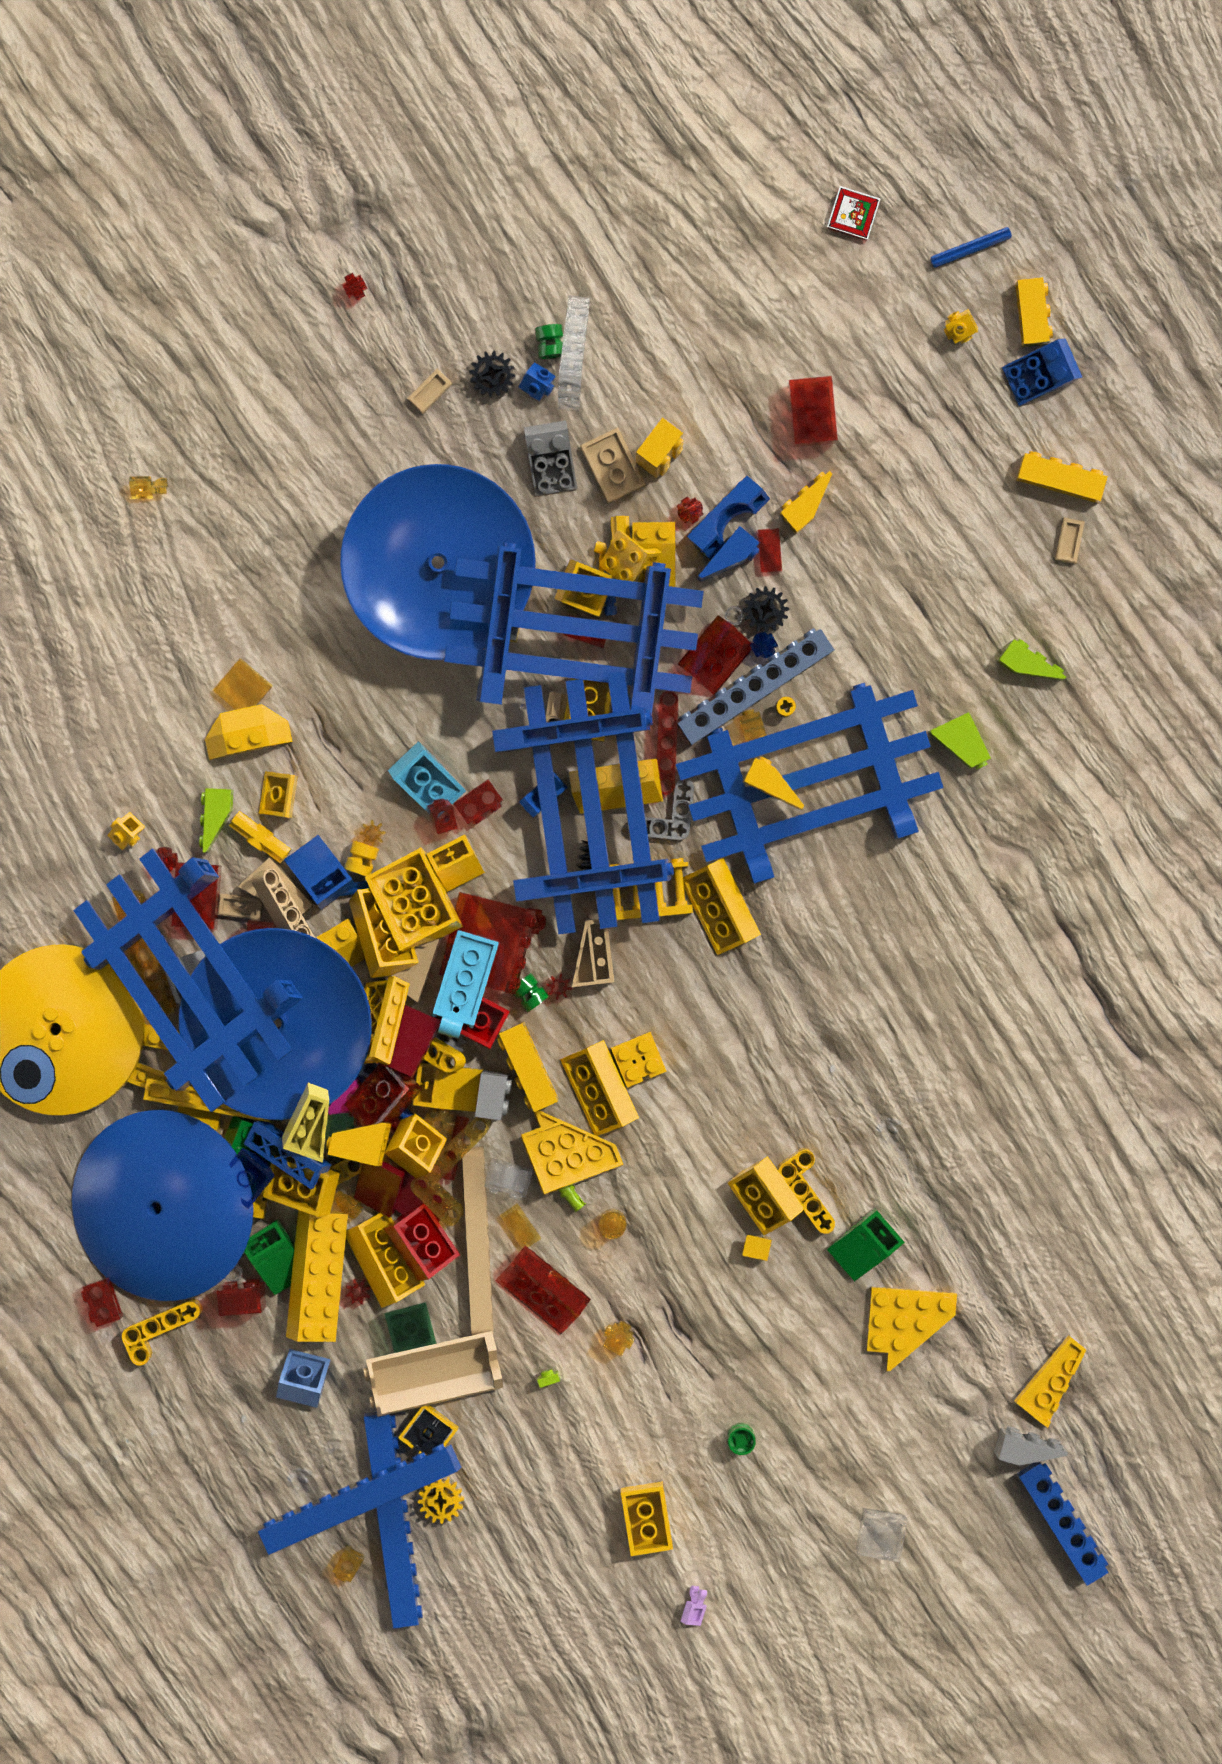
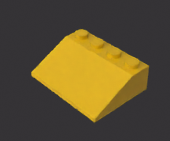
M422 847L365 877L401 952L444 937L463 927L443 884L427 856V852Z

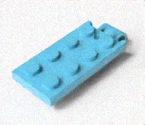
M460 930L457 931L432 1013L433 1017H436V1015L442 1017L438 1033L459 1039L463 1024L469 1025V1028L473 1029L499 942ZM456 1007L459 1009V1012L455 1013L453 1009Z

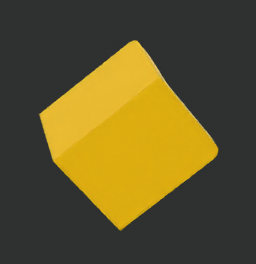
M747 1235L744 1249H742V1256L767 1261L772 1239L765 1236Z

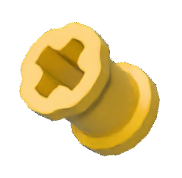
M782 697L776 704L777 713L783 717L790 716L796 708L795 701L790 697ZM783 701L791 704L792 707L789 708V712L780 709Z

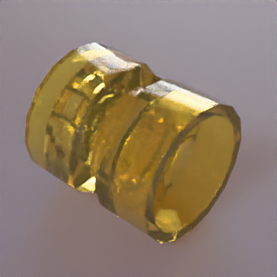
M611 1208L601 1214L599 1230L606 1238H619L626 1230V1217L620 1210Z

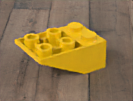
M422 1061L417 1071L413 1105L476 1112L480 1077L484 1070L463 1067L461 1070L447 1073L429 1062Z

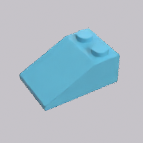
M419 741L388 770L392 778L435 820L466 792L464 787Z

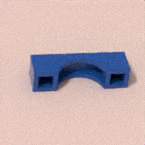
M746 476L707 514L697 527L693 528L687 537L699 551L711 560L725 544L723 533L728 522L742 513L756 514L770 498L763 488Z

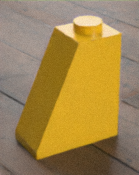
M379 1123L332 1133L326 1144V1149H328L327 1155L369 1165L382 1166L391 1124Z

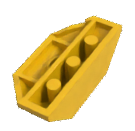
M262 704L220 713L205 738L209 760L293 742L289 722Z

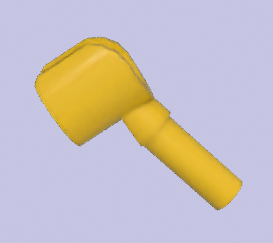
M597 541L594 552L600 554L599 571L604 572V569L600 567V563L606 554L607 545Z

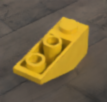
M830 471L826 474L821 472L813 479L815 484L810 488L806 485L797 493L799 497L792 502L790 499L781 506L783 511L780 512V516L796 534L813 520L832 476Z

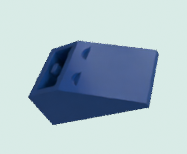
M1066 338L1057 339L1002 367L1019 406L1083 378Z
M319 835L284 859L320 910L355 886L352 878Z

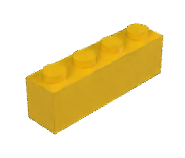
M1033 451L1023 455L1016 481L1094 503L1101 501L1108 476L1103 475V471L1097 469L1087 471L1082 469V465L1076 463L1066 465L1062 463L1061 459L1050 457L1048 460L1041 458L1042 454Z

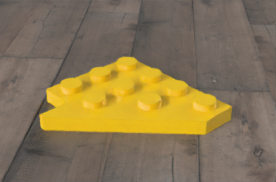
M540 1110L533 1112L539 1128L520 1136L543 1195L623 1166L615 1144Z
M871 1286L866 1350L887 1353L886 1370L891 1371L956 1315L957 1293Z

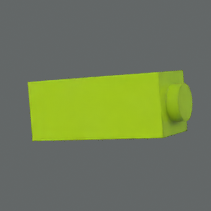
M969 712L929 731L934 739L967 767L972 768L975 766L976 770L988 765L987 760L991 759Z

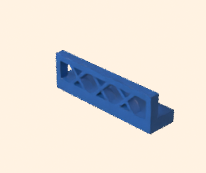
M265 1121L254 1122L244 1144L308 1188L313 1189L321 1173L329 1171L332 1164L323 1159L322 1163L283 1149L282 1136L284 1132L271 1123ZM256 1133L262 1137V1146L252 1142ZM275 1145L278 1147L280 1157L275 1158L272 1156L269 1146ZM286 1157H293L297 1168H290ZM304 1168H309L315 1172L311 1181L305 1178Z

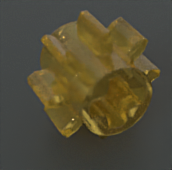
M371 820V825L369 826L364 823L362 824L365 830L359 834L365 836L363 843L371 841L372 846H375V841L377 840L383 843L381 835L387 834V832L381 831L382 823L376 826L374 820ZM372 827L378 831V835H375L374 839L367 834L368 831H371Z

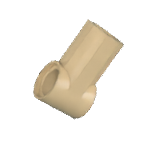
M549 692L546 710L547 723L552 720H564L568 695Z

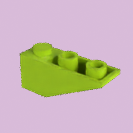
M1013 639L997 660V662L1014 674L1055 680H1064L1066 678L1062 674L1064 672L1062 668L1056 664L1052 666L1045 661L1047 658L1037 651L1034 654L1028 649L1029 645L1021 639H1018V641Z
M205 788V793H202L201 805H205L204 814H201L200 826L204 827L203 835H200L199 847L203 848V852L209 853L233 812L234 790Z

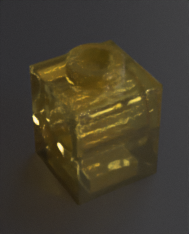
M754 709L741 712L742 717H739L738 720L745 742L767 736L759 711L754 712Z
M347 1545L333 1568L332 1572L335 1573V1577L343 1582H346V1580L351 1582L361 1566L365 1555ZM344 1561L351 1562L353 1569H344L342 1563Z

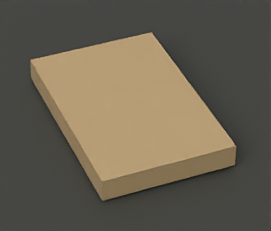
M618 427L580 446L607 504L646 486Z

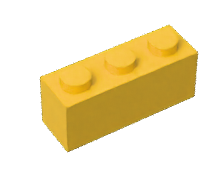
M1043 277L1017 280L1015 287L1022 347L1047 345L1050 339L1053 338L1052 326H1048L1047 318L1051 316L1050 305L1046 304L1045 296H1048V284L1044 283Z

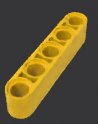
M436 1037L423 1058L447 1073L461 1070L466 1063L465 1056L460 1051ZM434 1047L437 1050V1055H434L433 1053ZM451 1057L454 1060V1066L451 1064Z

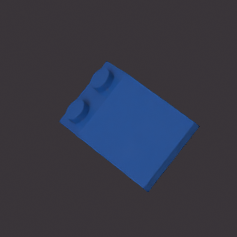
M739 526L698 575V580L700 582L744 564L747 559L752 561L759 553L760 549L758 546L760 542Z

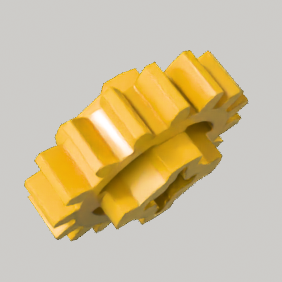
M447 1477L445 1481L440 1479L430 1485H426L423 1487L425 1491H419V1495L423 1497L418 1499V1503L423 1504L420 1512L426 1511V1519L432 1516L433 1523L436 1519H440V1523L443 1524L445 1518L451 1522L452 1515L459 1516L457 1509H463V1505L459 1503L464 1501V1496H459L462 1488H455L457 1485L456 1481L452 1484L449 1483L450 1477ZM436 1487V1492L433 1495L427 1496L430 1490ZM445 1487L450 1489L453 1493H448L445 1490ZM440 1492L444 1499L442 1508L439 1500H437ZM455 1504L450 1511L446 1512V1508L449 1505ZM429 1506H433L437 1513L431 1510Z

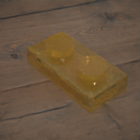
M518 1203L500 1214V1217L523 1250L541 1239V1236Z

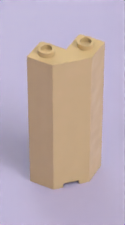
M492 1331L367 1359V1368L363 1369L365 1380L370 1381L373 1394L372 1397H369L371 1409H376L378 1417L503 1388Z

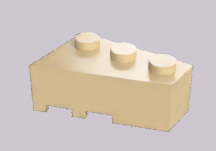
M268 858L238 886L260 899L253 887L252 877L257 872L274 869L280 875L302 916L315 905L273 858Z
M599 919L585 921L572 987L615 982L608 928L600 929Z
M441 938L414 947L419 963L391 975L410 984L407 995L417 1003L420 1001Z

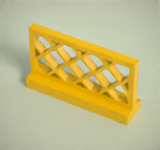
M390 976L385 981L369 982L365 985L364 990L371 1009V1019L375 1018L376 1021L372 1025L371 1041L368 1050L370 1054H367L364 1064L379 1062L389 1065L391 1063L410 985L395 976ZM372 989H376V992L371 997ZM380 998L381 1001L375 1007L374 1003Z

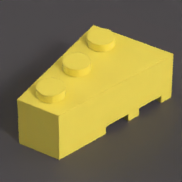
M307 1083L282 1136L283 1149L323 1163L329 1108L327 1089Z

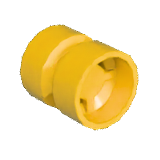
M353 840L350 849L352 856L347 858L344 869L364 876L370 875L374 867L372 861L376 860L379 848Z

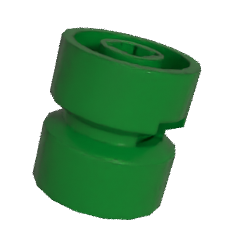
M548 324L535 328L536 341L540 342L537 346L539 359H554L566 355L565 343L561 341L564 337L561 324ZM555 342L553 345H546V343Z
M532 973L509 989L516 999H521L520 1004L527 1013L549 997L543 987L537 986L538 981Z
M745 1423L734 1424L729 1429L727 1440L730 1450L737 1455L751 1453L756 1445L753 1429Z

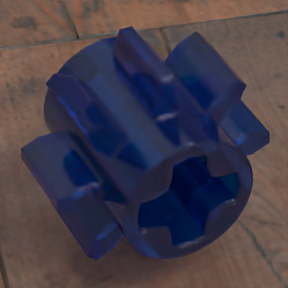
M765 632L756 634L753 637L754 643L750 644L755 656H761L764 659L774 655L775 648L778 647L772 633L768 635Z

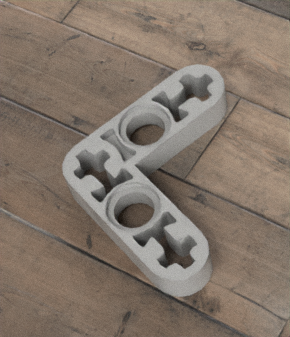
M684 779L678 780L676 783L672 820L645 817L646 821H651L648 837L683 840L689 835L691 824L690 809L686 815H679L676 812V807L680 803H685L687 806L693 804L694 785L692 781ZM683 782H687V786L691 787L690 791L686 792V797H690V802L676 800L677 795L682 796V790L678 789V786H681ZM656 822L663 823L665 826L664 833L655 834L653 825ZM668 823H673L672 828H678L679 824H682L683 828L686 829V833H682V837L677 836V832H671V836H667Z

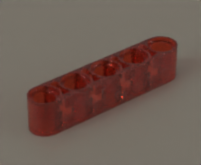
M673 691L663 692L659 699L657 741L660 782L662 780L670 781L672 786L668 792L662 791L664 796L671 794L675 788L679 700L677 694ZM672 695L675 698V703L672 706L664 705V696ZM665 716H671L674 719L672 727L666 728L662 725V719ZM665 737L671 738L673 740L672 748L664 749L661 746V740ZM666 758L672 762V768L667 771L660 767L661 760Z

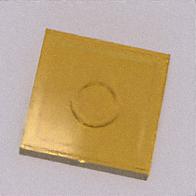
M240 658L213 691L235 710L258 705L273 685Z

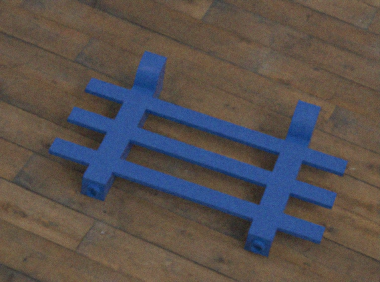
M504 542L503 546H498L496 563L457 558L455 576L493 580L490 606L451 601L449 619L488 624L485 649L446 645L444 662L482 667L477 688V701L502 705L506 670L609 683L608 675L625 673L626 683L631 686L630 694L628 695L630 710L646 708L648 712H651V715L655 689L690 693L692 676L657 672L661 646L696 651L698 639L697 633L663 629L666 603L702 608L704 591L669 586L671 569L665 568L666 564L653 562L652 566H646L645 581L641 583L520 567L521 549L516 548L517 544ZM517 584L642 600L639 626L514 610ZM511 627L636 643L633 669L508 653Z
M625 673L608 675L613 713L588 716L583 679L566 681L571 719L547 723L542 686H531L524 688L529 725L492 731L495 752H509L525 748H532L550 875L513 880L516 902L553 897L558 935L576 932L571 894L595 891L600 929L618 927L612 889L637 885L642 923L660 921L655 882L669 881L671 876L674 875L673 865L669 863L668 859L651 861L634 732L650 730L653 720L651 712H648L646 708L630 710ZM616 735L634 863L609 867L592 739ZM574 741L592 869L567 872L550 745Z
M865 683L853 686V691L849 692L854 706L853 709L735 746L732 745L728 730L723 731L722 728H718L712 731L711 735L707 736L712 753L676 764L680 780L717 769L724 790L722 795L688 805L693 821L730 810L737 835L701 846L706 862L743 851L753 884L774 878L775 876L764 844L884 806L895 839L919 832L907 799L944 788L940 774L936 772L902 783L894 758L931 747L927 733L923 731L889 742L882 722V717L917 707L918 704L914 691L910 690L876 701L871 685L866 686ZM859 725L867 748L866 750L795 771L782 777L790 788L795 790L872 766L880 790L758 828L751 803L772 796L752 786L745 787L738 762Z
M152 848L139 860L160 890L141 904L120 874L106 885L127 916L108 930L89 901H84L73 911L94 942L81 952L85 957L83 958L84 962L89 968L101 970L107 964L111 965L177 1062L164 1073L169 1087L176 1091H184L192 1084L209 1111L213 1112L225 1103V1100L206 1073L226 1059L244 1086H247L259 1077L240 1049L243 1044L258 1033L278 1061L289 1054L292 1048L273 1021L301 1001L303 997L292 981L277 979L263 992V997L258 1000L190 902L193 897L219 878L209 861L192 857L179 869L178 873L180 875L174 879L156 851ZM174 912L177 913L244 1011L226 1026H224L156 927ZM141 938L144 939L210 1036L209 1039L192 1052L123 953Z

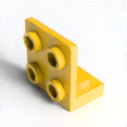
M617 531L600 563V567L615 579L644 583L646 566H652L653 562L657 563L662 552L657 548L644 549L623 531Z

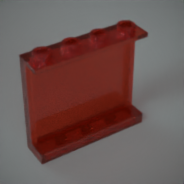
M459 892L455 911L463 927L448 935L439 975L444 976L457 931L460 930L499 942L486 987L509 994H516L521 985V971L526 964V951L531 944L530 934L536 923V911Z

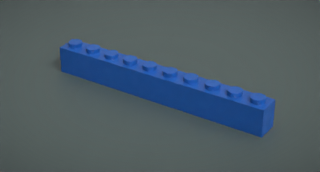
M377 1412L365 1413L364 1415L372 1479L376 1477L375 1473L387 1469L389 1472L395 1469V1464L402 1462L401 1457L397 1458L396 1449H400L398 1436H394L393 1428H397L395 1415L387 1414L378 1417ZM403 1496L376 1507L393 1629L419 1625L420 1618H423L422 1605H418L417 1597H420L419 1584H415L414 1576H417L416 1563H412L411 1555H414L413 1542H409L408 1534H411L410 1521H406L405 1515L408 1512L407 1499L403 1500Z
M440 1444L432 1448V1453L427 1455L424 1452L412 1457L414 1461L406 1463L405 1460L394 1465L395 1469L389 1472L387 1469L375 1473L376 1477L371 1480L368 1477L357 1481V1486L350 1488L349 1485L337 1490L338 1494L331 1497V1494H327L319 1498L320 1502L313 1505L312 1502L301 1506V1511L294 1513L291 1510L281 1515L282 1519L275 1521L273 1518L263 1523L264 1527L258 1533L268 1555L457 1472L462 1467L452 1445L444 1447V1444Z

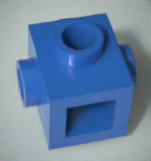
M534 362L525 373L518 388L540 401L544 395L549 396L555 387L552 383L556 376Z

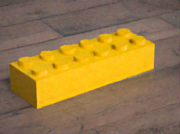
M298 1210L286 1338L297 1342H336L348 1214L331 1210L328 1215L316 1217Z

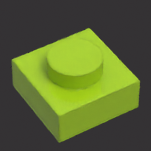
M548 1369L540 1373L541 1376H538L537 1381L539 1387L542 1388L560 1382L561 1378L558 1370L553 1372L552 1369Z

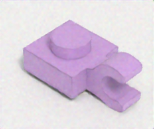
M691 1586L689 1592L691 1601H686L680 1622L686 1625L701 1626L707 1605L703 1604L707 1596V1590H699V1586Z

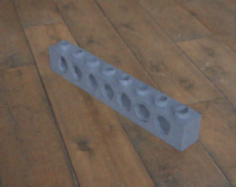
M813 628L804 634L805 639L798 643L795 640L787 645V651L780 655L777 652L769 657V663L765 666L759 664L751 669L750 672L752 674L747 678H744L742 675L733 681L734 686L729 690H726L724 687L715 693L716 698L711 702L706 699L697 705L699 710L691 714L688 711L679 717L680 722L677 725L691 746L832 653L835 649L821 629L816 631ZM810 644L813 646L814 653L811 656H806L802 652L804 645ZM787 656H792L796 659L794 667L789 668L785 665L784 659ZM769 668H775L778 671L776 679L772 680L767 677L766 672ZM751 680H758L761 687L758 691L750 690L749 682ZM738 691L743 695V700L740 703H734L731 700L733 692ZM721 703L724 705L725 712L722 715H716L713 712L715 704ZM698 715H704L707 718V724L704 727L696 725L695 718Z

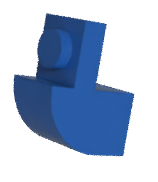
M554 772L558 798L568 787ZM538 786L519 801L525 811L533 818L541 812Z

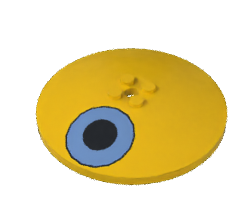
M73 945L42 946L19 955L0 970V1092L12 1102L33 1112L47 1115H72L98 1107L117 1094L127 1083L141 1057L145 1038L143 1012L110 964H107L101 970L89 968L83 959L85 957L81 952L85 948ZM58 1023L61 1027V1032L55 1036L51 1033V1026Z

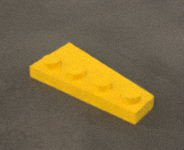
M1068 1335L1014 1401L1048 1428L1051 1423L1050 1420L1054 1412L1057 1411L1060 1405L1059 1402L1064 1392L1066 1393L1069 1387L1068 1383L1072 1375H1075L1086 1349Z

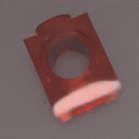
M437 799L432 802L433 804L427 805L432 826L437 835L458 829L453 807L448 799ZM447 811L444 818L438 819L440 812Z

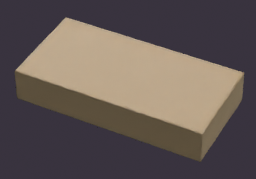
M436 369L407 399L424 414L453 384L440 370Z
M1063 518L1055 560L1072 564L1077 563L1085 521Z
M220 894L217 915L261 920L263 902L257 898Z

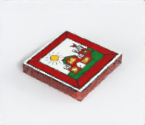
M840 186L827 228L867 241L880 198Z

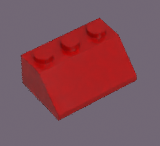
M482 997L473 1029L469 1028V1025L463 1024L460 1034L491 1049L510 1011ZM455 1007L453 1011L457 1013L459 1009ZM436 1015V1017H434L440 1021L442 1020V1017Z
M426 1202L399 1216L384 1228L418 1281L429 1280L460 1256Z

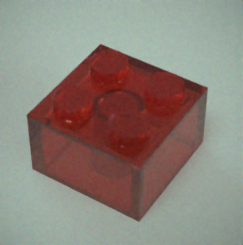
M248 1279L243 1284H238L236 1280L226 1281L217 1290L219 1316L262 1313L267 1307L265 1282H259V1279Z

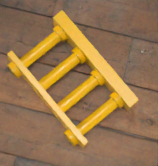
M683 858L671 859L674 867L677 901L675 906L666 907L663 899L662 882H655L659 916L693 913L692 904L688 905L684 894L682 867L689 866L688 862H684ZM612 864V865H609V867H611V866H618V865H620V864ZM637 885L632 886L634 899L632 910H624V907H621L620 887L612 888L617 920L641 918Z

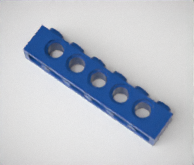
M1035 1462L1017 1472L1085 1584L1088 1586L1108 1574L1109 1572L1106 1569V1566L1109 1565L1103 1554L1098 1556L1094 1550L1098 1546L1091 1535L1086 1537L1083 1532L1086 1529L1080 1517L1075 1519L1072 1512L1075 1509L1068 1499L1066 1501L1063 1500L1060 1495L1063 1493V1490L1057 1481L1053 1483L1049 1476L1052 1472L1047 1464L1044 1463L1042 1465L1040 1462ZM1039 1481H1047V1487L1045 1489H1037V1483ZM1051 1499L1058 1500V1505L1055 1508L1048 1507V1502ZM1063 1517L1070 1518L1069 1524L1066 1526L1059 1525V1521ZM1073 1536H1081L1078 1544H1071L1070 1541ZM1084 1554H1092V1559L1089 1562H1082Z

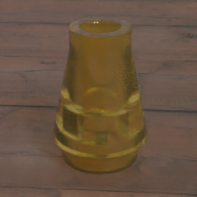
M341 1190L336 1192L333 1201L343 1213L348 1214V1218L355 1220L364 1209L361 1202L343 1193Z

